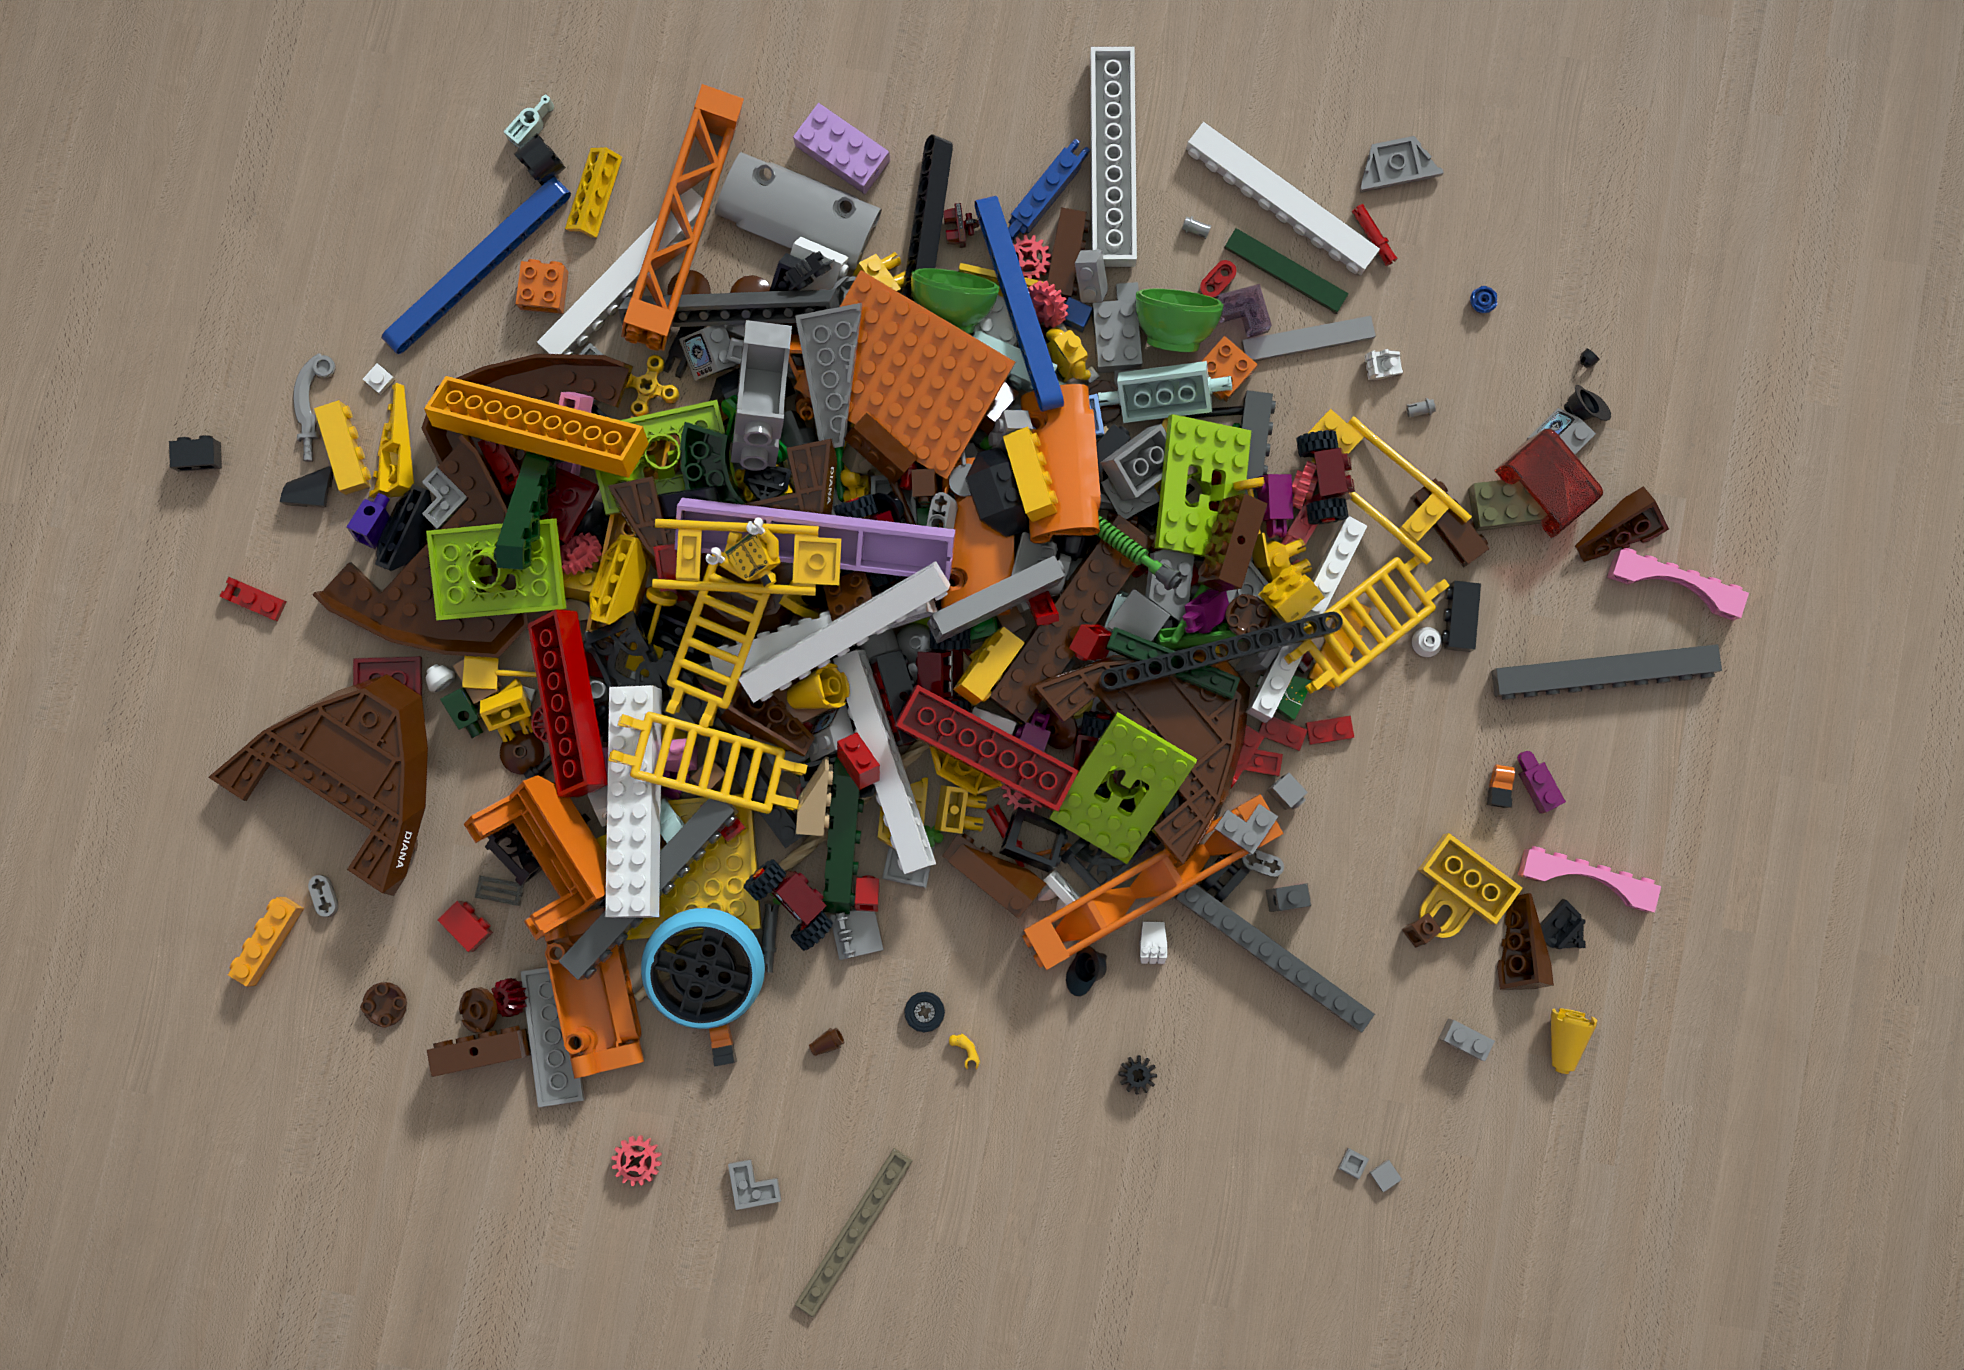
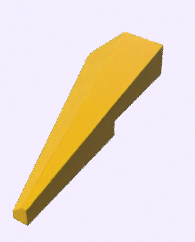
M398 383L392 385L394 390L393 404H388L387 408L391 413L389 422L384 423L377 454L379 457L378 471L373 473V477L376 478L375 488L369 491V497L376 498L378 493L387 497H402L414 484L404 385Z

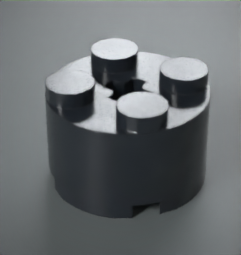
M538 133L532 136L514 153L518 160L528 168L527 171L541 185L556 177L566 168L555 152L544 143V140Z

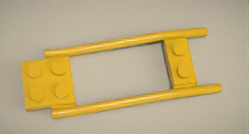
M1330 409L1308 432L1309 434L1310 432L1321 430L1336 431L1338 448H1342L1344 453L1348 454L1365 437L1432 492L1428 499L1400 528L1395 526L1356 492H1352V499H1350L1395 536L1426 565L1432 558L1416 543L1449 508L1465 523L1472 517L1439 486L1371 432L1355 416L1346 423Z
M655 519V528L678 529L676 580L653 579L652 588L815 596L816 584L839 586L841 539L819 538V526L763 524L762 527L768 528L771 533L795 534L792 585L772 584L764 588L763 584L700 581L702 530L748 532L746 529L748 523Z

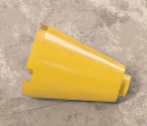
M831 663L820 669L817 668L788 689L787 702L794 709H836L846 704L845 699L850 694L849 683L845 673H840L837 669L838 666Z
M1555 1008L1552 1009L1551 1058L1552 1066L1556 1068L1555 1071L1562 1074H1569L1570 1071H1575L1597 1026L1598 1020L1591 1016V1020L1586 1019L1585 1013L1560 1008L1559 1012H1556Z

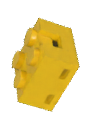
M1293 565L1282 570L1280 575L1271 583L1265 585L1258 594L1262 601L1269 606L1270 611L1284 623L1300 620L1325 598L1314 582L1305 574L1302 576Z

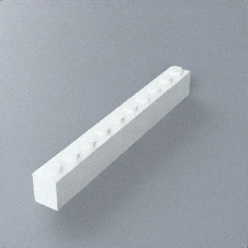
M1205 122L1200 125L1188 141L1186 150L1192 158L1203 161L1210 171L1221 174L1228 184H1234L1239 187L1246 197H1252L1257 200L1260 207L1275 213L1278 220L1293 226L1296 233L1311 239V243L1314 246L1329 252L1328 254L1335 261L1340 260L1350 272L1358 273L1361 276L1379 252L1380 248Z
M691 188L679 197L693 231L703 198ZM709 208V211H708V214H707L706 219H707V218L709 217V215H710V211H711L710 208ZM670 211L658 251L679 243L686 237L672 211ZM657 220L537 341L548 354H573V351L578 346L581 347L588 341V336L593 331H597L602 327L604 320L609 315L611 316L616 313L619 304L626 297L633 295Z
M1350 516L1340 523L1312 579L1325 598L1301 619L1325 612L1367 525ZM1302 642L1284 646L1280 649L1267 668L1246 713L1264 723L1272 719L1303 655L1289 665L1283 657L1302 644Z
M935 561L743 673L739 681L753 703L759 699L763 702L773 695L772 692L779 688L782 691L792 684L791 681L798 677L801 680L811 674L810 670L818 666L820 669L831 662L830 658L833 656L841 657L850 651L849 647L857 644V646L864 644L869 640L868 636L875 632L877 635L883 633L889 628L888 625L894 621L896 623L902 622L908 617L907 613L914 609L916 612H919L927 607V602L933 598L936 601L948 594L947 590L950 587V583Z
M854 650L841 657H836L833 659L834 664L838 666L837 669L840 673H845L849 683L850 694L846 700L849 706V717L854 721L856 727L855 733L857 732L880 764V781L873 784H875L877 791V802L882 806L884 812V823L889 827L891 833V844L896 849L899 857L897 859L899 868L904 874H908L935 865L936 862L866 651Z

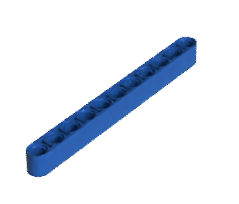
M556 177L544 183L389 326L381 338L396 354L406 351L569 200L571 192Z
M991 196L975 200L976 215L1039 409L1043 412L1063 407V394L998 197Z

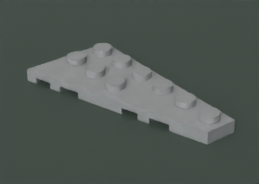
M862 303L795 316L819 441L833 438L835 448L845 445L844 437L846 436Z

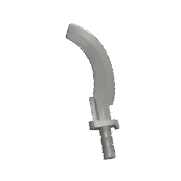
M320 353L313 356L303 366L294 386L295 414L298 423L302 424V433L297 434V441L301 442L303 440V461L305 462L313 461L312 439H319V432H315L316 416L312 414L310 408L309 389L315 376L312 363L316 357L321 356Z

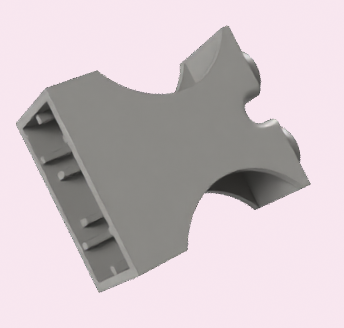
M746 320L739 370L731 462L740 463L748 470L758 471L765 469L767 466L776 467L779 440L784 421L785 388L792 326Z

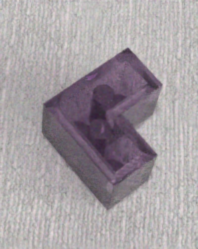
M1260 284L1217 295L1216 299L1224 304L1220 323L1242 318L1247 338L1269 332L1272 324Z

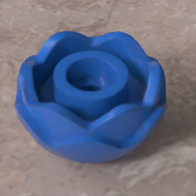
M1481 286L1472 292L1470 297L1471 306L1479 313H1488L1497 306V293L1490 287Z

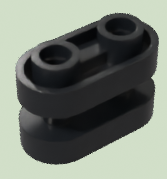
M1231 854L1220 855L1219 858L1215 861V863L1223 860ZM1232 863L1202 880L1203 882L1200 885L1206 891L1213 887L1217 891L1214 898L1222 903L1246 877L1250 869L1244 864L1238 868ZM1227 870L1232 876L1223 885L1218 879Z

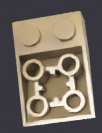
M825 756L798 797L796 834L823 836L824 828H829L831 786L828 785H832L833 764H829V757Z

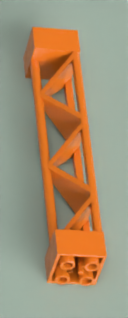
M704 84L701 85L623 321L621 337H624L630 343L637 344L639 342L655 351H659V349L665 350L673 319L716 186L738 125L744 98ZM708 132L723 137L718 155L715 153ZM696 136L711 164L683 175ZM710 176L692 231L679 196ZM670 211H672L687 239L658 251ZM686 250L667 308L654 271ZM646 286L657 306L641 301Z
M1260 794L1232 809L1231 812L1247 822L1258 804H1261L1269 811L1270 809ZM1222 816L1212 822L1206 834L1215 830L1214 828ZM1277 821L1274 822L1258 848L1284 834ZM1217 830L1212 833L1204 844H1200L1195 853L1178 868L1174 866L1177 860L1166 848L1051 915L1023 929L1025 934L1022 935V938L1028 948L1033 946L1036 952L1033 957L1040 968L1044 966L1048 970L1249 854V852ZM1231 854L1200 872L1210 856ZM1140 873L1130 887L1112 889ZM1157 897L1125 915L1136 899ZM1065 916L1056 929H1054L1052 923ZM1082 940L1068 949L1062 943L1065 941Z

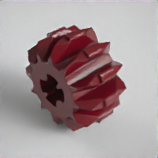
M506 978L496 982L495 987L491 988L497 1003V1014H501L502 1017L518 1015L523 1012V1008L527 1007L525 999L528 997L525 995L526 988H522V981H517L516 978Z

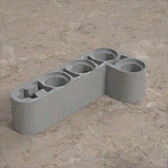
M944 492L935 494L931 501L926 526L937 527L939 523L943 522V528L954 529L958 509L956 500Z

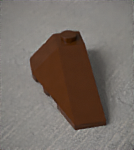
M1643 486L1623 498L1575 545V548L1582 561L1586 562L1608 555L1611 550L1620 547L1622 549L1630 548V544L1638 541L1642 543L1648 542L1666 532L1669 528L1657 502Z
M740 684L732 697L729 707L725 709L720 717L743 732L803 757L815 739L799 719L794 718L789 713L782 701L779 702L772 695L763 702L759 699L753 703L742 684Z
M964 844L958 848L948 861L1017 919L1021 917L1046 885L1031 870Z
M1532 894L1517 895L1507 909L1506 935L1501 943L1503 953L1497 967L1500 990L1538 989L1554 986L1551 960Z

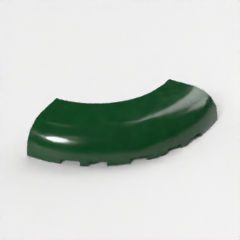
M684 423L680 450L681 472L683 473L686 490L717 486L720 502L732 504L748 503L737 488L730 468L729 450L732 435L697 424Z

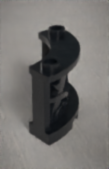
M634 611L625 614L626 618L591 632L589 630L584 632V648L595 659L608 690L609 687H618L616 680L622 683L619 687L653 685L662 689L663 702L671 699L669 687L652 665L659 660L653 644H648V640L645 638L646 630ZM626 630L620 637L616 635V633ZM609 636L615 641L613 644L609 640H604L603 642L607 645L606 648H601L597 641ZM631 642H635L637 644L636 650H632L628 647L631 645ZM620 649L632 656H643L644 661L637 667L635 679L615 669ZM647 669L649 676L643 675V681H641V670Z
M585 813L581 814L586 824H588L591 819ZM512 823L488 836L489 841L485 848L493 852L516 877L515 881L522 886L537 875L542 868L536 858L532 856V852L527 854L526 851L530 850L528 845H525V840L518 831L517 834L512 833L516 829L515 824ZM506 838L511 839V843L506 845V847H517V850L511 854H508L499 845ZM513 857H519L523 869L512 859Z
M1133 798L1123 799L1119 805L1121 809L1127 812H1132L1136 806L1132 802ZM1153 826L1148 833L1150 838L1141 843L1139 846L1141 849L1126 864L1117 858L1100 857L1103 851L1098 848L1095 856L1091 855L1095 850L1089 848L1090 842L1080 838L1062 855L1061 861L1064 864L1068 863L1087 885L1094 890L1122 874L1146 850L1150 849L1153 851L1161 841L1152 832V829L1155 827ZM1076 857L1090 863L1087 869L1081 864V862ZM1094 864L1099 865L1097 876H1099L1101 871L1107 873V877L1102 883H1099L1090 873ZM1123 865L1117 872L1113 874V869L1111 866Z

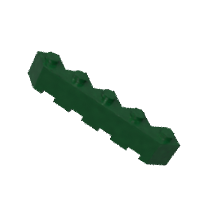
M526 451L494 550L496 568L523 570L531 566V543L540 539V516L548 513V490L556 487V464L563 462V460Z
M835 756L829 815L830 825L827 840L828 851L824 877L825 889L823 891V902L826 907L823 909V912L837 914L845 912V914L850 915L851 906H855L856 894L852 893L853 876L858 875L859 862H855L856 844L861 843V831H858V814L863 813L864 799H860L859 788L838 757Z

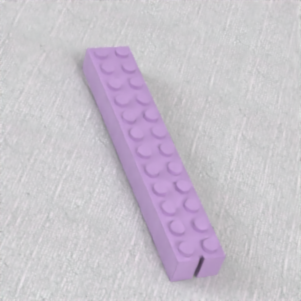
M681 498L677 504L676 520L748 523L751 521L754 523L755 518H761L763 524L819 526V538L841 539L840 569L909 577L936 561L947 580L949 581L955 529ZM678 529L675 531V550H677ZM702 530L701 553L712 554L711 550L714 547L724 552L730 531ZM739 532L743 534L742 539L750 534L749 532ZM772 533L779 540L780 562L793 563L795 534Z

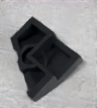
M328 466L287 482L283 487L280 502L290 506L326 507L328 489L332 487V467Z

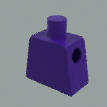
M378 493L373 502L367 499L362 501L347 525V529L355 541L376 549L378 540L390 517L385 509L390 501L387 496Z

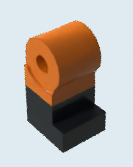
M1494 765L1486 805L1501 808L1512 807L1513 798H1511L1515 776L1514 767Z
M729 1023L709 1028L714 1067L737 1062Z

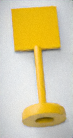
M1264 477L1234 482L1233 488L1236 491L1247 490L1248 495L1254 497L1253 489L1264 485ZM1260 530L1252 553L1254 566L1257 569L1270 566L1265 533H1261Z
M649 587L646 591L647 599L656 604L647 636L648 644L652 642L661 607L673 606L678 599V596L671 591L660 592L659 588ZM632 642L630 649L636 650L637 644ZM653 644L659 659H661L664 649ZM629 654L625 667L636 672L639 664L644 661L643 656H632ZM642 669L641 674L648 677L649 671Z
M464 656L462 688L497 690L498 676H537L536 672L498 670L499 658Z

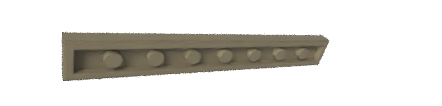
M893 1148L794 1304L796 1307L811 1317L815 1316L913 1161L911 1158Z

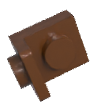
M1427 913L1417 921L1406 925L1402 931L1416 948L1427 944L1441 932V928L1432 916Z

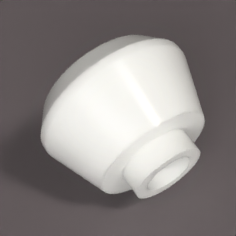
M1424 627L1417 630L1413 635L1412 647L1418 655L1432 657L1441 650L1442 637L1437 630Z
M435 664L426 671L428 673L425 677L428 689L434 693L445 689L455 680V672L444 665L439 666Z

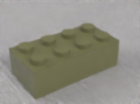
M1562 473L1474 483L1468 488L1472 519L1476 531L1557 522L1569 516Z

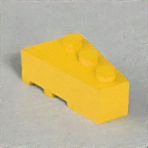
M1003 626L985 639L953 690L974 706L981 701L985 702L992 693L990 690L1000 681L1003 672L1011 664L1025 642Z

